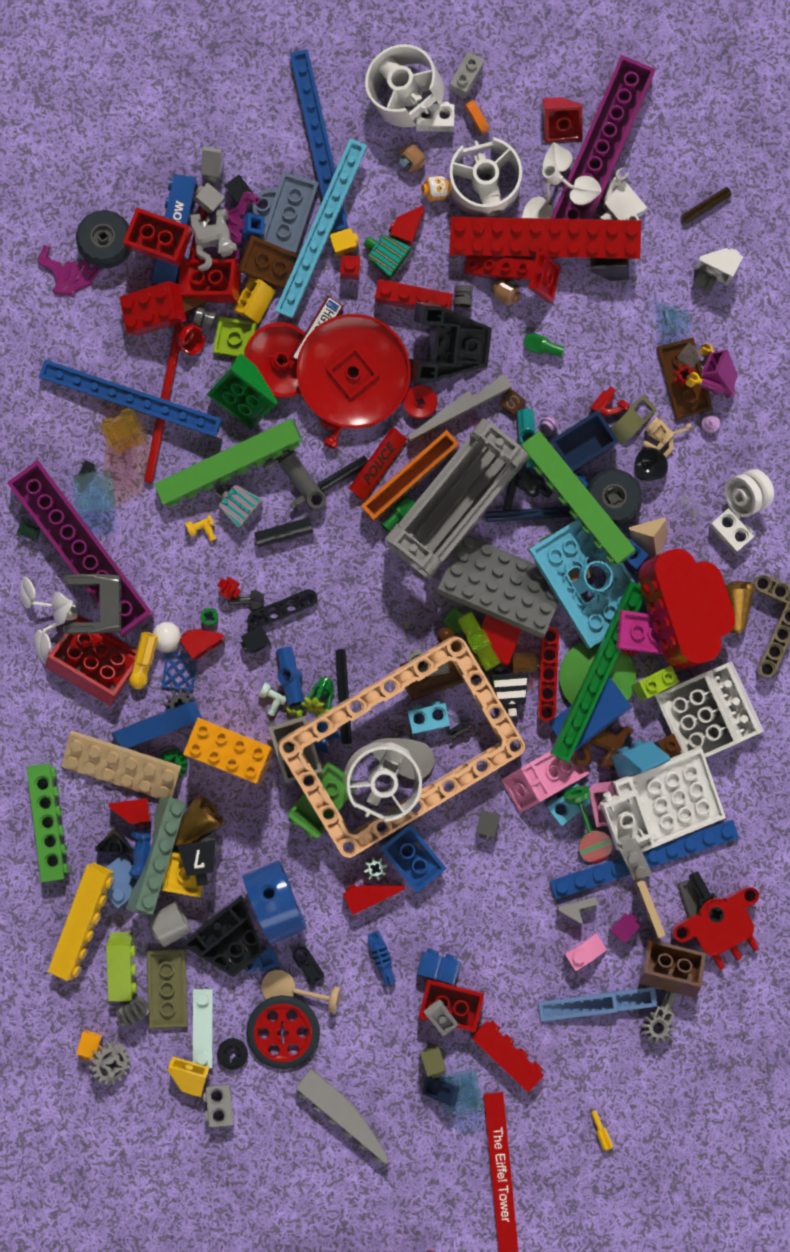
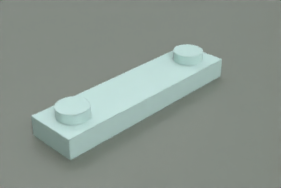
M193 989V1063L213 1068V989Z

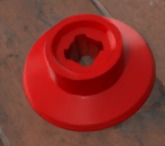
M413 386L407 391L403 399L404 408L414 418H426L436 410L437 396L428 386ZM423 399L424 404L418 406L416 401Z

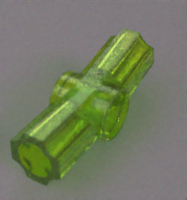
M468 613L457 621L465 633L474 654H477L485 670L487 671L500 664L499 658L491 647L488 636L479 626L473 613Z

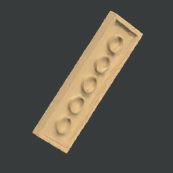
M75 731L69 733L61 765L63 768L158 799L165 797L173 798L181 770L180 765Z

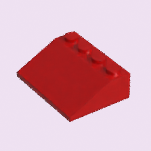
M78 616L73 623H88V621ZM109 633L64 634L49 654L45 668L105 704L112 706L129 680L137 650Z

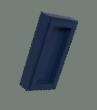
M426 1075L422 1094L449 1106H455L459 1086L437 1077L432 1078V1075Z

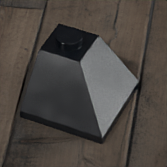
M590 259L591 272L609 281L629 280L628 259Z

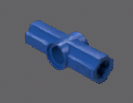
M290 646L279 648L276 651L280 669L278 680L283 684L287 704L289 707L301 705L302 702H305L301 687L303 676L302 672L297 669L293 648Z

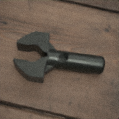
M251 590V594L248 597L228 599V605L249 604L252 610H258L264 605V602L255 603L251 600L255 597H264V595L257 590Z

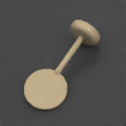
M284 970L269 972L261 983V991L266 999L280 995L293 997L295 993L329 1001L328 1011L330 1013L336 1014L339 1008L342 994L341 987H334L330 996L296 989L293 977Z

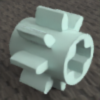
M372 857V863L365 862L369 867L364 872L371 874L369 879L376 876L379 881L380 874L386 876L383 868H386L387 865L382 866V858L377 862ZM378 863L381 872L371 873L372 868L370 866Z

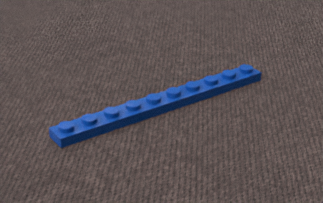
M307 49L290 53V58L322 199H324L334 176L335 166ZM343 205L330 234L349 229Z
M44 360L38 376L40 379L215 438L223 421L221 418L48 360Z
M732 819L673 839L642 853L649 868L732 841L739 838ZM619 857L551 880L550 884L555 899H559L631 875L623 857Z

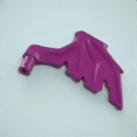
M244 192L236 208L232 210L224 208L228 212L229 220L226 221V224L230 230L233 243H241L242 234L240 230H243L244 224L241 216L245 215L250 202L255 204L260 202V198L252 192ZM238 249L233 251L232 256L236 260L239 259Z
M43 245L37 262L40 266L53 273L56 281V286L53 288L55 295H75V292L94 284L93 280L102 268L94 267L88 271L90 264L86 261H80L77 265L76 261H67L62 267L61 262L54 261L48 256L51 247Z

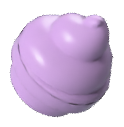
M706 415L701 421V427L706 433H715L720 428V420L715 415Z
M545 417L540 421L539 430L544 436H551L557 432L558 424L556 419Z

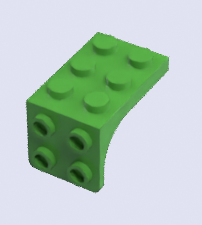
M328 761L322 768L323 772H320L317 777L339 811L348 800L344 788V772ZM350 788L351 794L356 788ZM303 793L287 816L292 824L303 827L305 829L304 832L309 837H316L318 839L325 830V826L305 793ZM326 809L323 812L325 818H330L333 815L332 809Z

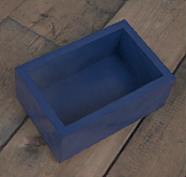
M599 410L550 440L549 443L573 472H577L616 447L619 440Z

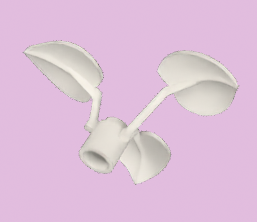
M553 142L544 158L542 171L546 179L544 184L546 185L547 200L543 197L532 198L526 204L522 218H551L554 209L549 205L551 201L549 185H558L562 181L572 189L570 199L577 205H585L593 201L600 195L601 186L590 176L578 177L574 185L565 180L560 172H565L571 167L573 157L567 149Z
M23 576L20 585V599L23 606L31 608L33 604L52 607L56 623L44 628L42 631L37 630L34 636L35 651L39 659L46 664L51 651V642L46 634L47 631L58 625L65 624L66 620H75L78 614L77 608L73 601L67 599L60 592L53 594L51 604L35 601L34 586L26 576Z

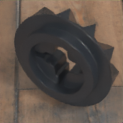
M237 1038L224 1040L217 1049V1059L226 1069H238L247 1061L248 1049L244 1042ZM235 1046V1052L241 1055V1057L235 1056L230 1062V1055L224 1051H231Z

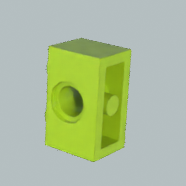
M670 665L631 686L639 701L642 702L680 682Z

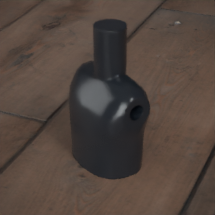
M525 470L516 486L533 498L537 497L539 493L550 498L553 493L543 487L545 481L542 477L532 474Z

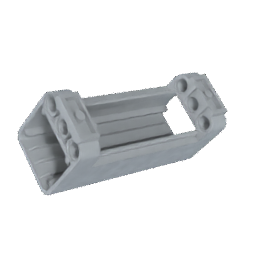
M483 418L470 433V437L399 524H396L385 537V545L425 578L431 580L526 463L528 453L493 423Z

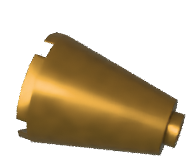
M731 581L728 585L725 584L735 614V624L730 633H742V630L746 629L755 582Z
M200 795L196 796L182 816L174 842L175 845L192 843L225 823L223 816L219 817L217 815V807L205 796L201 798Z

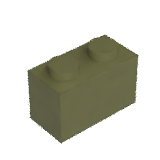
M439 1045L420 1050L427 1076L432 1075V1078L444 1075L443 1071H446V1066Z

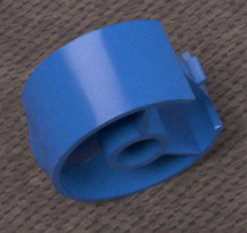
M279 860L242 875L257 919L270 944L307 930L305 919L299 910L292 892V886Z

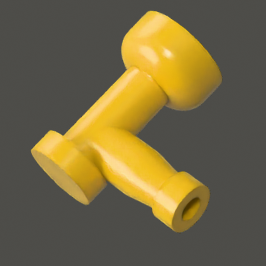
M211 515L194 524L190 521L185 523L190 537L195 536L197 530L204 528L205 533L209 537V542L216 539L211 527L215 525Z

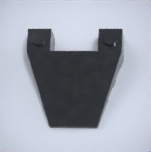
M416 302L414 321L422 325L431 326L427 359H409L411 368L410 379L416 382H437L439 379L456 376L455 374L469 372L488 365L492 328L435 303Z

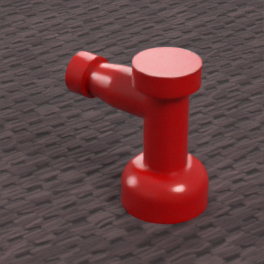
M322 419L320 425L333 431L330 437L324 439L323 444L336 450L338 447L337 439L342 430L346 428L332 425Z

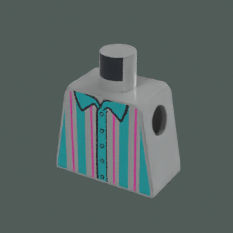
M221 485L215 492L222 499L218 506L240 530L263 503L260 497L237 485H234L230 491Z

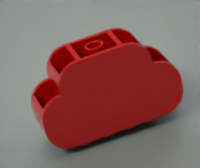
M672 549L645 561L639 570L640 589L647 603V611L652 615V626L657 633L659 648L663 652L666 661L676 669H687L714 659L721 650V637L730 633L735 624L734 610L720 570L710 562L701 561L696 563L694 557L683 549Z

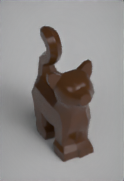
M614 721L582 746L581 750L584 759H574L575 765L584 768L591 763L592 755L589 747L593 745L607 752L600 759L597 768L603 767L608 770H616L611 756L617 754V750L624 747L627 735H631L634 730L625 726L620 728L616 734H613L608 729L615 724L616 721Z

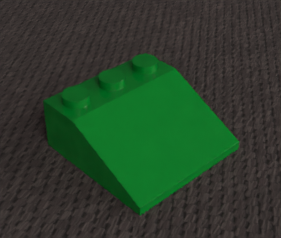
M242 354L222 373L206 394L251 430L278 403L256 365Z

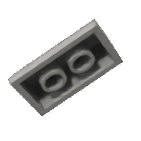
M306 716L268 726L285 783L295 781L296 778L278 749V743L283 737L307 723ZM291 742L283 745V750L286 752H290L294 748ZM313 742L305 747L302 752L317 774L323 771Z

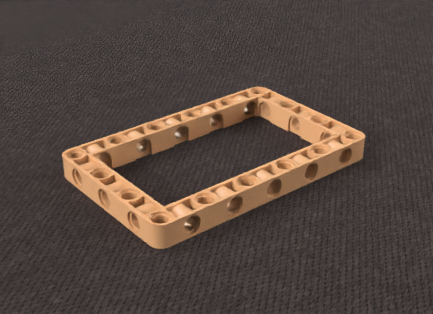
M452 636L286 735L279 741L278 749L338 850L344 857L350 858L517 758L524 752L525 744L465 641L457 636ZM455 641H458L460 643V649L456 652H453L451 650V644ZM421 661L427 663V668L423 672H420L417 668L418 663ZM452 661L499 742L422 788L417 801L420 805L416 811L411 810L403 817L387 822L376 816L350 832L302 751L313 742H319L334 733L338 727L346 722H352L367 713L376 704L382 701L385 702L402 692L411 683L420 681L437 671L439 666ZM473 675H478L480 678L479 683L476 685H472L470 681ZM388 681L393 682V690L386 692L384 690L385 683ZM353 702L360 703V709L356 712L350 709ZM498 708L499 715L492 718L490 716L491 710ZM320 722L327 723V728L323 732L317 730V725ZM513 741H517L519 744L518 749L515 751L510 750V744ZM287 742H291L294 745L293 750L290 752L283 750V745ZM480 761H484L486 764L485 769L482 771H478L476 768L477 763ZM312 776L314 778L313 783L305 785L303 783L304 777ZM447 781H451L453 784L452 789L449 791L443 789V785ZM409 797L399 802L400 806H402L408 800ZM396 804L383 813L394 811L399 807ZM326 809H332L333 815L330 818H325L323 812ZM379 822L386 823V828L383 831L376 829ZM346 842L353 843V848L350 851L343 850V845Z

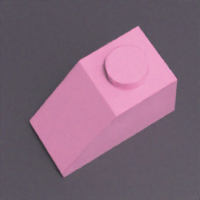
M612 781L595 783L590 787V799L596 827L608 826L600 802L604 800V793L610 792L611 796L614 795Z
M596 933L565 952L564 955L572 968L577 971L607 949Z

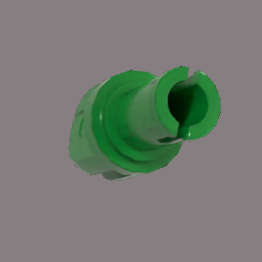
M529 333L523 340L524 347L527 350L540 355L546 352L561 358L565 346L549 342L548 337L536 333Z
M409 496L401 498L391 508L392 514L381 524L382 528L390 533L394 526L403 519L416 503L414 499Z

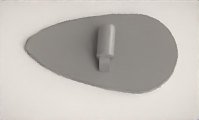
M383 738L370 743L393 742L409 750L420 770L421 778L426 777L433 769L434 754L430 747L423 742L411 739ZM387 749L376 750L371 753L380 762ZM405 756L398 774L415 780L413 767Z

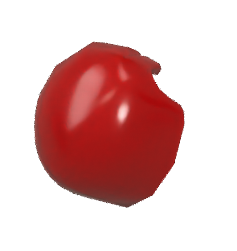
M193 324L183 327L177 336L178 347L189 355L194 356L198 354L206 342V338L201 333L202 329Z

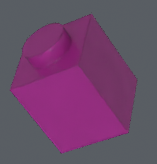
M631 912L629 915L623 913L609 930L625 944L639 929L640 925L637 923L639 919Z

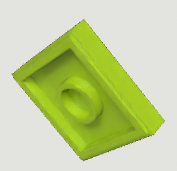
M219 316L213 354L237 358L240 354L244 356L245 346L250 337L256 332L257 323Z

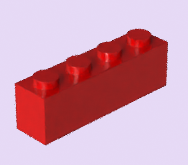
M378 279L375 293L376 303L415 310L416 302L435 303L450 310L453 294L382 279Z
M486 1019L470 1037L529 1093L543 1078L544 1074L541 1072L543 1068L536 1061L533 1063L527 1059L529 1054L520 1047L518 1050L513 1045L515 1041L507 1033L503 1036L499 1032L500 1027L493 1020L489 1022Z

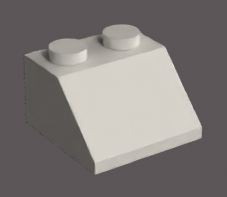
M725 248L700 256L694 269L697 271L703 270L709 277L713 275L717 277V281L728 286L743 256L735 249L729 250Z

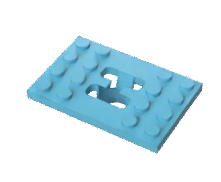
M577 519L530 548L528 552L587 649L602 641L628 583L635 581L624 563L617 567L615 564L611 565L605 558L606 552L603 549L599 550L595 546L593 536L591 534L587 535L581 528L582 523ZM594 557L596 561L587 564L589 558ZM590 565L601 567L606 575V582L603 587L598 588L596 583L588 584L586 575L589 573L587 569ZM573 568L579 573V579L574 582L571 581L568 572ZM587 591L592 594V599L584 602L580 594ZM645 598L638 611L639 613L647 612Z

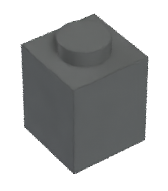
M481 810L475 832L479 834V838L490 840V837L495 838L500 815Z

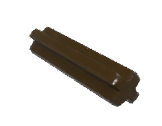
M728 187L723 188L683 213L681 216L683 222L688 224L731 197L730 189Z

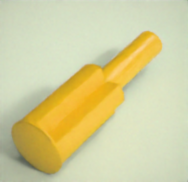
M592 1111L591 1114L598 1129L596 1133L603 1151L609 1150L614 1146L606 1128H603L597 1111Z

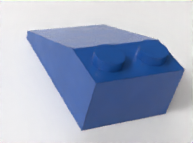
M411 823L396 830L378 845L416 893L447 869Z

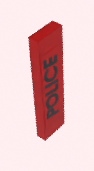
M392 427L348 489L360 499L365 500L405 444L407 438L396 428Z

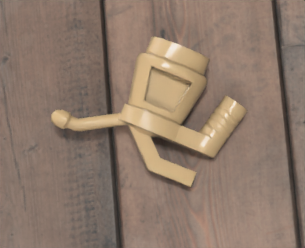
M655 417L645 430L650 437L660 443L656 446L645 440L642 447H652L660 450L669 442V448L663 453L667 457L673 450V435L687 431L692 425L688 423L685 428L673 432L662 419L660 420Z

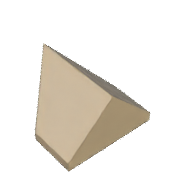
M665 517L629 527L630 540L649 554V558L661 554L668 535Z

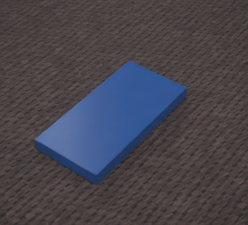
M610 676L602 689L574 752L632 708ZM571 706L548 723L557 736Z

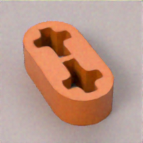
M471 100L464 104L479 134L483 135L490 131L488 123L476 102Z

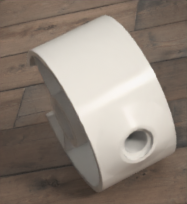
M401 44L387 48L374 58L366 73L365 87L369 98L382 118L394 126L414 127L416 124L413 120L422 112L428 114L427 108L435 101H437L439 106L442 103L444 96L443 80L429 55L419 47ZM421 64L431 70L413 74L408 67L402 65ZM384 79L393 91L387 107L378 103V92ZM429 90L431 91V95H429L413 110H411L410 112L407 111L405 106L416 105L420 100L423 99L421 97L422 92Z
M494 137L492 142L479 145L478 141H475V146L465 149L462 145L454 154L450 165V192L455 203L466 213L477 217H494L510 208L518 196L522 178V166L517 153L509 144ZM491 149L492 152L501 155L494 162L486 159L485 153H479L474 156L476 163L474 167L459 164L464 155ZM509 161L516 172L517 185L512 193L501 201L498 187L499 169ZM481 174H489L492 177V179L489 181H483L480 178H478V176ZM453 175L472 180V187L479 194L482 204L472 202L464 197L457 189Z
M377 742L360 748L352 755L344 772V788L353 806L366 811L364 814L366 817L372 814L387 822L399 819L413 809L421 794L422 778L420 770L409 750L393 742ZM387 749L379 765L368 773L367 780L350 781L351 773L362 757L376 750ZM406 756L413 767L415 781L410 797L400 806L393 794L398 788V779L396 777ZM383 774L389 775L390 783L384 789L375 787V780L378 776ZM369 786L372 791L367 802L378 806L381 797L391 796L399 808L388 813L381 814L355 802L350 788Z

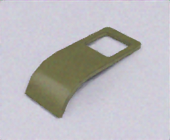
M644 395L610 427L621 445L630 439L657 410ZM641 400L652 410L645 419H642L634 410Z

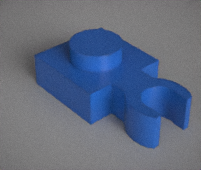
M271 947L263 950V953L251 962L252 969L246 972H253L257 967L263 972L280 966L275 948Z

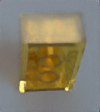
M129 408L124 409L119 413V416L115 418L108 417L99 425L108 446L115 456L150 439L134 408L131 410Z

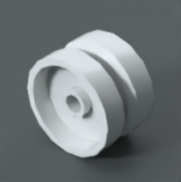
M750 469L727 481L725 497L730 509L735 514L741 517H748L771 506L774 500V489L769 477L764 472L758 469Z

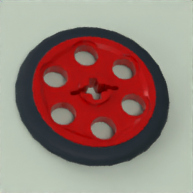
M280 995L264 1000L253 1010L247 1023L246 1035L248 1045L258 1060L273 1068L289 1069L303 1064L312 1056L319 1042L320 1028L318 1019L309 1005L298 998ZM271 1010L278 1013V1019L275 1021H271L267 1017V1013ZM295 1010L298 1014L297 1019L289 1020L287 1012ZM282 1021L284 1023L283 1027L285 1028V1031L289 1032L284 1037V1043L282 1035L278 1033V1031L281 1030ZM301 1026L308 1029V1034L304 1037L299 1036L297 1033V1029ZM260 1028L268 1029L269 1036L267 1038L259 1036L258 1030ZM292 1043L297 1044L299 1047V1052L296 1054H291L288 1051V1046ZM272 1044H276L280 1049L276 1055L269 1052L268 1048Z

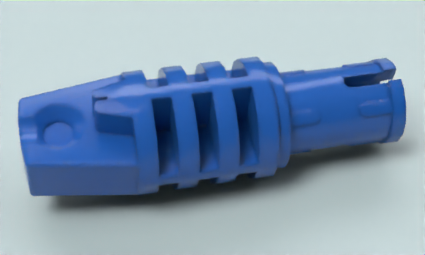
M379 931L369 933L367 936L370 952L375 967L380 970L384 986L389 985V983H395L396 980L390 966L392 965V960L384 939Z

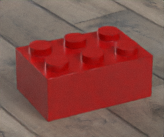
M136 207L123 244L129 250L180 267L193 232L188 225Z
M167 281L119 297L127 334L140 336L186 321L179 284Z
M427 978L418 1018L430 1021L423 1011L440 1000L459 1024L456 1028L476 1032L485 993Z

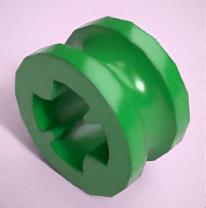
M207 608L202 612L201 620L205 625L213 626L218 622L219 616L214 609ZM214 613V621L206 622L205 614Z

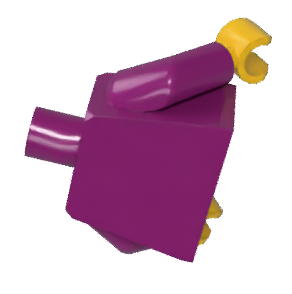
M709 343L704 344L698 351V354L703 358L708 355L709 357L700 375L702 379H700L696 372H692L687 376L686 385L693 387L697 383L700 387L710 390L713 395L724 394L726 398L733 397L736 394L733 387L738 376L728 350L713 351Z

